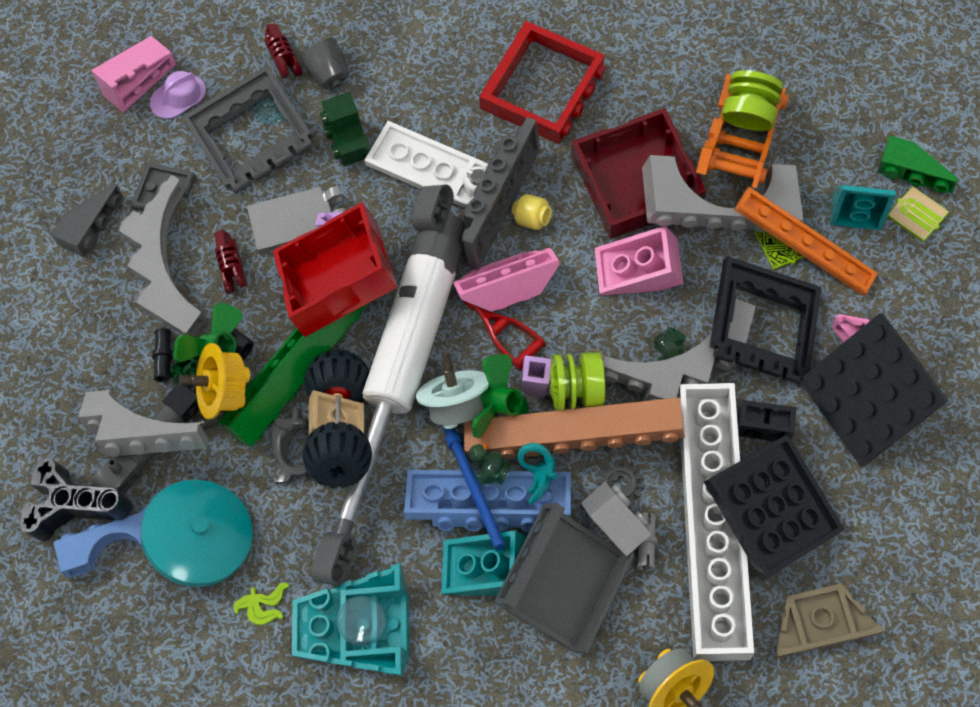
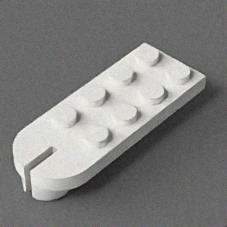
M387 121L364 160L366 166L419 189L424 186L447 184L454 193L453 204L465 208L474 198L475 188L485 177V170L488 165L479 159L390 121Z

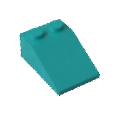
M847 185L835 186L831 200L830 225L882 231L895 199L896 191Z
M517 531L500 532L505 548L499 551L495 550L489 534L444 540L441 594L497 596L527 536Z

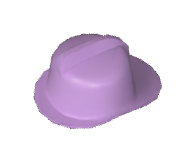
M173 72L167 77L165 84L153 93L150 99L152 112L164 119L174 118L203 100L206 94L205 84L191 72Z

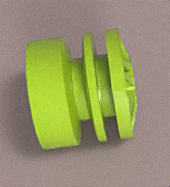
M742 70L733 72L727 89L731 97H727L724 102L721 114L722 119L728 124L745 130H772L778 112L774 105H778L781 100L780 94L783 91V83L769 74L757 71Z
M599 352L581 353L578 365H575L572 354L568 353L565 356L564 366L560 354L552 355L551 368L549 370V390L556 411L564 410L565 399L568 409H575L577 398H580L583 408L604 406L605 376L603 360Z

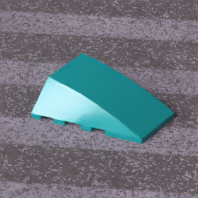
M401 564L390 566L391 568L381 572L375 571L366 574V577L355 581H346L332 589L326 588L292 600V656L403 676L410 655L409 596Z

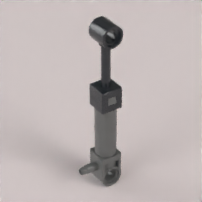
M235 328L230 334L233 335L236 341L235 353H238L243 361L251 353L254 342ZM178 383L162 400L164 406L152 419L162 422L188 423L200 410L197 402L196 386L188 388L180 386ZM155 453L111 457L94 476L91 483L92 487L113 488L125 495L143 474L141 469Z

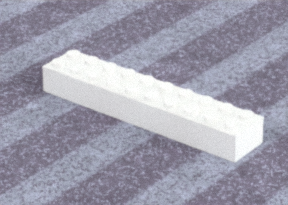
M735 383L680 384L678 398L680 397L683 406L685 438H680L693 659L694 661L700 659L708 661L751 660L754 654L747 555L704 484V481L740 461Z

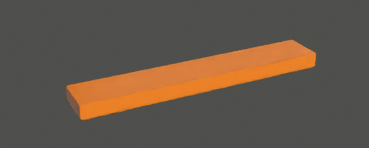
M751 187L745 190L734 208L742 216L862 296L868 293L878 275L876 271Z

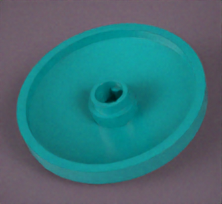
M206 480L180 481L160 491L146 508L140 530L144 554L153 568L168 580L188 587L211 586L231 577L244 563L251 548L253 536L249 513L240 499L227 488Z

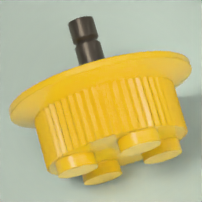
M209 343L201 352L196 375H180L179 385L196 386L197 402L201 414L206 419H214L220 411H235L238 408L244 407L245 386L250 380V370L244 366L242 358L238 353L222 352L217 344Z

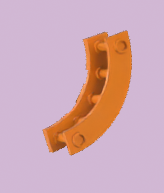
M731 74L726 75L719 99L718 108H722V110L726 98L731 97L727 92ZM783 88L780 94L781 100L775 106L778 111L775 125L772 130H768L765 144L726 134V131L722 129L724 123L727 122L722 119L721 114L719 119L714 118L708 135L709 140H706L702 147L696 173L706 175L709 170L717 169L754 179L752 184L754 188H757L759 183L764 184L768 170L764 168L780 109H786L789 95L785 94L786 88ZM727 144L762 154L760 160L757 161L722 152L720 148H717V145Z

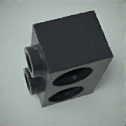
M742 400L738 412V436L776 441L788 434L792 440L797 407Z

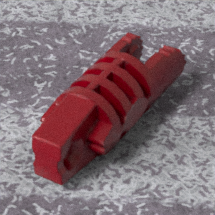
M276 23L267 24L264 41L281 77L288 78L287 66L290 67L295 77L301 76L303 74L302 68L286 36L281 33Z
M222 229L214 233L216 242L215 254L224 290L227 294H231L235 290L232 277L235 276L237 284L242 288L247 286V281L236 241L231 238L228 232Z

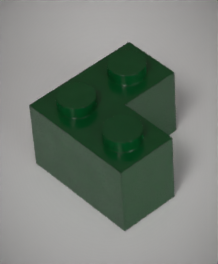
M350 91L321 101L323 112L319 114L327 140L332 138L334 145H331V149L335 159H340L343 167L364 160L370 152V146L362 129L358 110Z

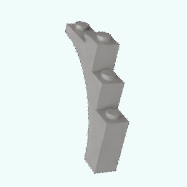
M171 175L167 181L161 184L155 198L146 204L143 214L141 215L133 210L129 216L123 219L118 231L126 241L139 248V251H136L131 256L127 267L136 277L149 284L148 287L142 289L136 303L144 312L179 334H188L196 337L206 324L207 319L202 312L186 301L180 294L172 279L167 261L166 242L169 224L176 205L186 191L180 179Z
M736 299L728 338L746 343L755 305ZM712 330L699 345L684 354L667 360L643 363L621 361L606 356L602 358L605 381L627 385L628 389L635 392L644 391L642 401L677 398L680 384H707L713 364L718 369L725 371L733 370L738 365L735 364V359L730 363L713 357L714 349L710 348Z

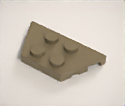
M842 583L786 597L775 655L778 659L880 635L884 630L880 624L877 625L866 613V609L852 598L851 593Z

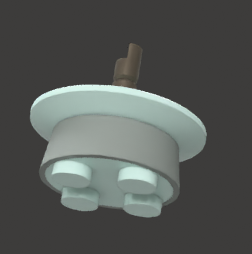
M445 351L443 352L444 359L441 360L444 375L432 379L421 386L416 393V399L421 405L429 407L430 419L433 423L443 425L445 429H451L460 423L474 420L484 410L481 394L489 387V384L483 372L471 370L454 372L450 353Z

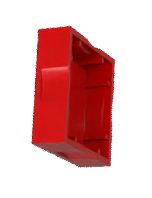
M363 202L335 216L319 228L304 233L273 250L277 271L283 281V296L288 317L304 337L398 288L378 223Z

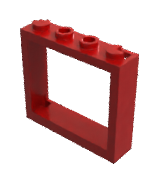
M525 21L479 96L480 109L517 126H523L527 117L535 119L537 121L538 135L560 144L563 137L570 134L573 127L571 123L574 118H579L582 114L585 99L592 97L595 90V82L597 79L601 80L603 78V73L607 68L604 65L605 55ZM532 41L590 66L557 123H553L498 98Z

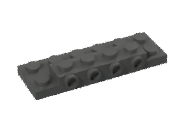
M527 117L523 126L518 127L515 136L507 134L501 143L498 144L495 158L487 165L485 177L477 184L474 198L465 207L463 217L466 220L467 228L463 232L462 242H464L465 255L471 268L479 270L540 151L537 121L535 119Z

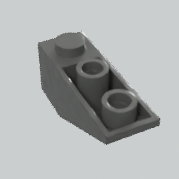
M115 183L111 184L66 212L51 233L56 244L84 257L87 250L89 251L93 248L96 236L100 230L106 228L109 216L113 210L117 209L122 202L123 195L118 185Z

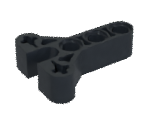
M43 458L34 468L30 486L43 494H48L49 497L42 504L25 503L19 525L20 529L39 541H46L54 535L55 530L75 517L123 520L131 513L132 502L113 488L75 486L69 479L70 474L65 467L53 459Z

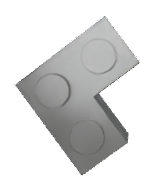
M604 481L581 502L589 516L626 557L651 535L650 531L646 528L649 524L647 519L639 511L634 514L628 508L631 502L616 484L610 487Z

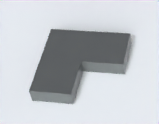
M147 162L131 203L132 209L144 211L146 204L155 198L161 184L167 181L171 175L180 179L186 189L182 197L188 198L196 177L195 173Z

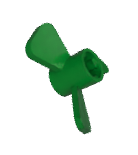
M227 303L216 304L213 307L211 333L203 334L199 338L188 334L178 336L174 346V360L183 362L200 356L204 347L209 343L217 344L222 352L235 353L236 341L230 333L243 319L241 310Z
M491 355L482 361V368L489 387L481 394L484 410L474 419L472 424L474 438H481L495 413L509 416L529 414V405L526 398L522 397L518 389L507 387L512 359L509 355Z

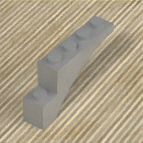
M111 390L86 392L78 415L89 434H97L95 441L106 457L205 449L209 441L199 423L162 422L140 416L121 406Z

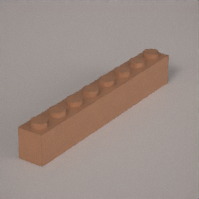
M680 397L493 417L481 438L473 437L472 424L474 420L464 422L465 453L470 460L473 459L475 462H486L489 458L493 457L513 459L518 455L519 449L528 443L541 444L550 452L564 454L568 453L571 449L592 451L600 446L620 448L628 443L648 445L651 441L657 440L671 443L678 441L679 438H685L683 406ZM487 443V450L482 451V445ZM536 451L526 453L527 456L531 457L542 455Z

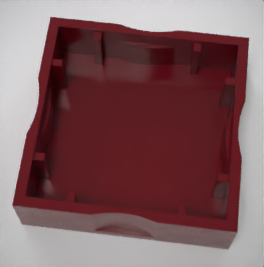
M666 108L632 119L622 126L604 129L572 141L571 156L610 239L653 224L647 223L642 167L650 155L675 157L677 168L684 182L695 194L705 200L706 189L698 173H696L692 161L682 148L680 136Z

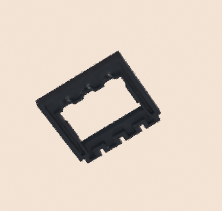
M729 256L723 259L710 340V348L714 349L713 357L730 363L735 359L736 365L752 370H757L759 366V372L777 378L782 376L784 380L801 384L804 380L803 376L810 371L821 287ZM735 289L801 310L795 359L728 338L736 301L734 296Z

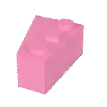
M150 36L91 71L103 96L124 112L176 66L172 53Z

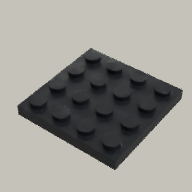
M882 313L875 316L803 376L804 380L801 383L860 467L866 466L949 401Z
M788 434L704 481L761 581L774 575L845 530Z

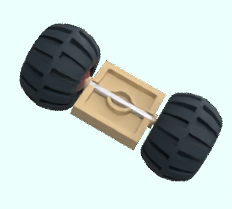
M334 349L331 352L325 351L310 363L304 377V385L309 397V437L303 448V462L305 469L313 480L325 487L328 485L329 488H346L349 485L352 486L358 483L368 472L372 461L371 445L364 434V404L362 403L365 400L362 393L369 370L359 356L347 350L339 351V349Z

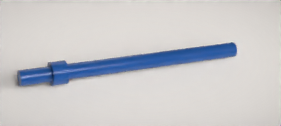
M443 427L446 434L445 441L448 448L454 452L496 551L505 548V543L464 451V441L455 428L445 429Z

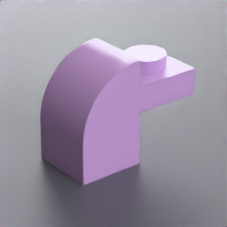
M532 356L524 357L520 386L524 393L543 399L545 395L551 396L549 390V370L552 359Z

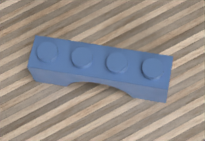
M147 507L141 509L140 513L128 516L123 520H114L104 525L94 524L89 526L86 531L67 533L61 536L60 540L54 541L61 573L69 579L93 571L100 552L114 541L132 540L141 545V523Z

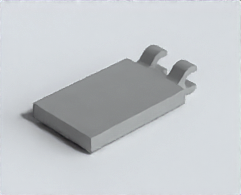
M339 186L331 187L324 193H322L321 187L248 205L247 209L258 253L275 250L302 234L319 228L315 226L318 214L330 213L329 205L343 202ZM339 208L333 212H345V208Z

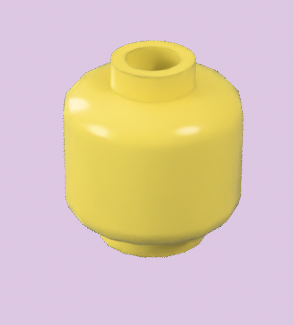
M524 194L519 200L514 202L512 214L519 226L540 230L550 222L552 209L545 198Z

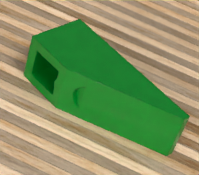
M889 135L877 173L883 174L890 179L898 178L908 181L914 186H927L939 193H953L958 182V178L915 142Z

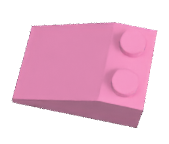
M666 226L595 248L599 293L601 295L661 291L684 284L678 238Z

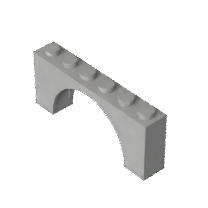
M650 155L643 165L642 173L647 223H657L659 226H668L670 224L682 225L686 228L705 226L708 229H717L722 227L731 228L735 231L754 229L757 232H765V230L735 211L734 208L716 206L695 194L681 177L675 157ZM771 164L767 170L761 195L803 222L796 165Z

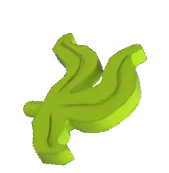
M280 583L269 596L256 594V588L251 587V595H245L234 603V612L238 615L240 609L248 608L247 616L249 621L259 626L266 625L276 618L282 620L283 615L277 609L263 611L260 603L271 607L276 606L283 598L284 590L290 586L288 583Z

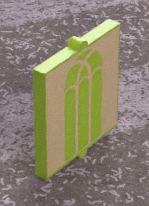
M912 186L902 198H898L896 206L889 212L887 217L924 243L934 230L939 229V224L949 214V211Z

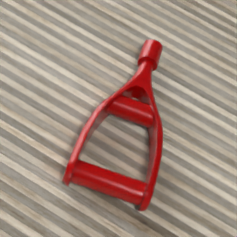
M463 301L472 311L475 310L480 315L497 350L501 354L509 355L512 359V365L517 370H522L525 356L533 357L542 347H546V342L520 321ZM491 320H496V322L491 326L489 322ZM508 324L520 329L534 340L516 359L506 351L496 338Z

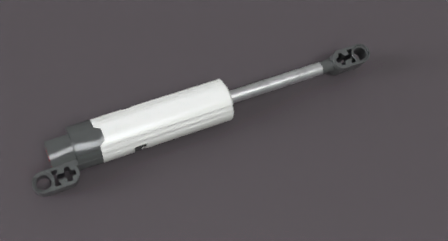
M447 184L422 187L412 212L411 222L414 229L419 231L411 255L408 258L362 393L363 398L376 408L366 436L372 449V461L365 476L358 483L349 486L335 531L325 533L320 540L311 566V577L317 583L342 585L348 577L357 549V541L351 535L391 413L404 414L411 411L456 275L455 273L463 252V247L460 243L466 226L463 220L450 214L454 193Z

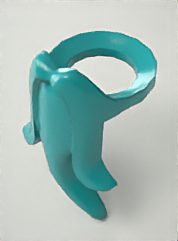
M537 443L523 445L517 455L520 465L534 474L533 485L527 491L533 494L528 502L530 505L534 504L546 493L551 479L555 481L558 477V474L555 472V457L545 446ZM529 451H536L541 453L545 460L533 466L526 463L523 456Z

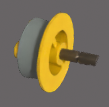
M665 649L659 654L657 660L648 670L640 675L638 679L640 683L639 691L650 701L649 707H703L699 700L707 692L713 681L714 667L708 660L700 659L694 661L686 649Z

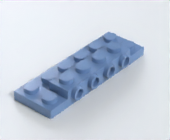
M408 470L404 506L405 519L432 520L433 527H438L442 531H450L454 527H465L467 530L475 532L485 527L461 470ZM474 471L500 532H505L509 528H521L525 532H530L543 504L558 503L565 508L563 513L571 518V472H556L558 477L555 481L551 479L546 493L538 501L530 505L528 502L533 494L527 491L533 485L534 474L530 471Z

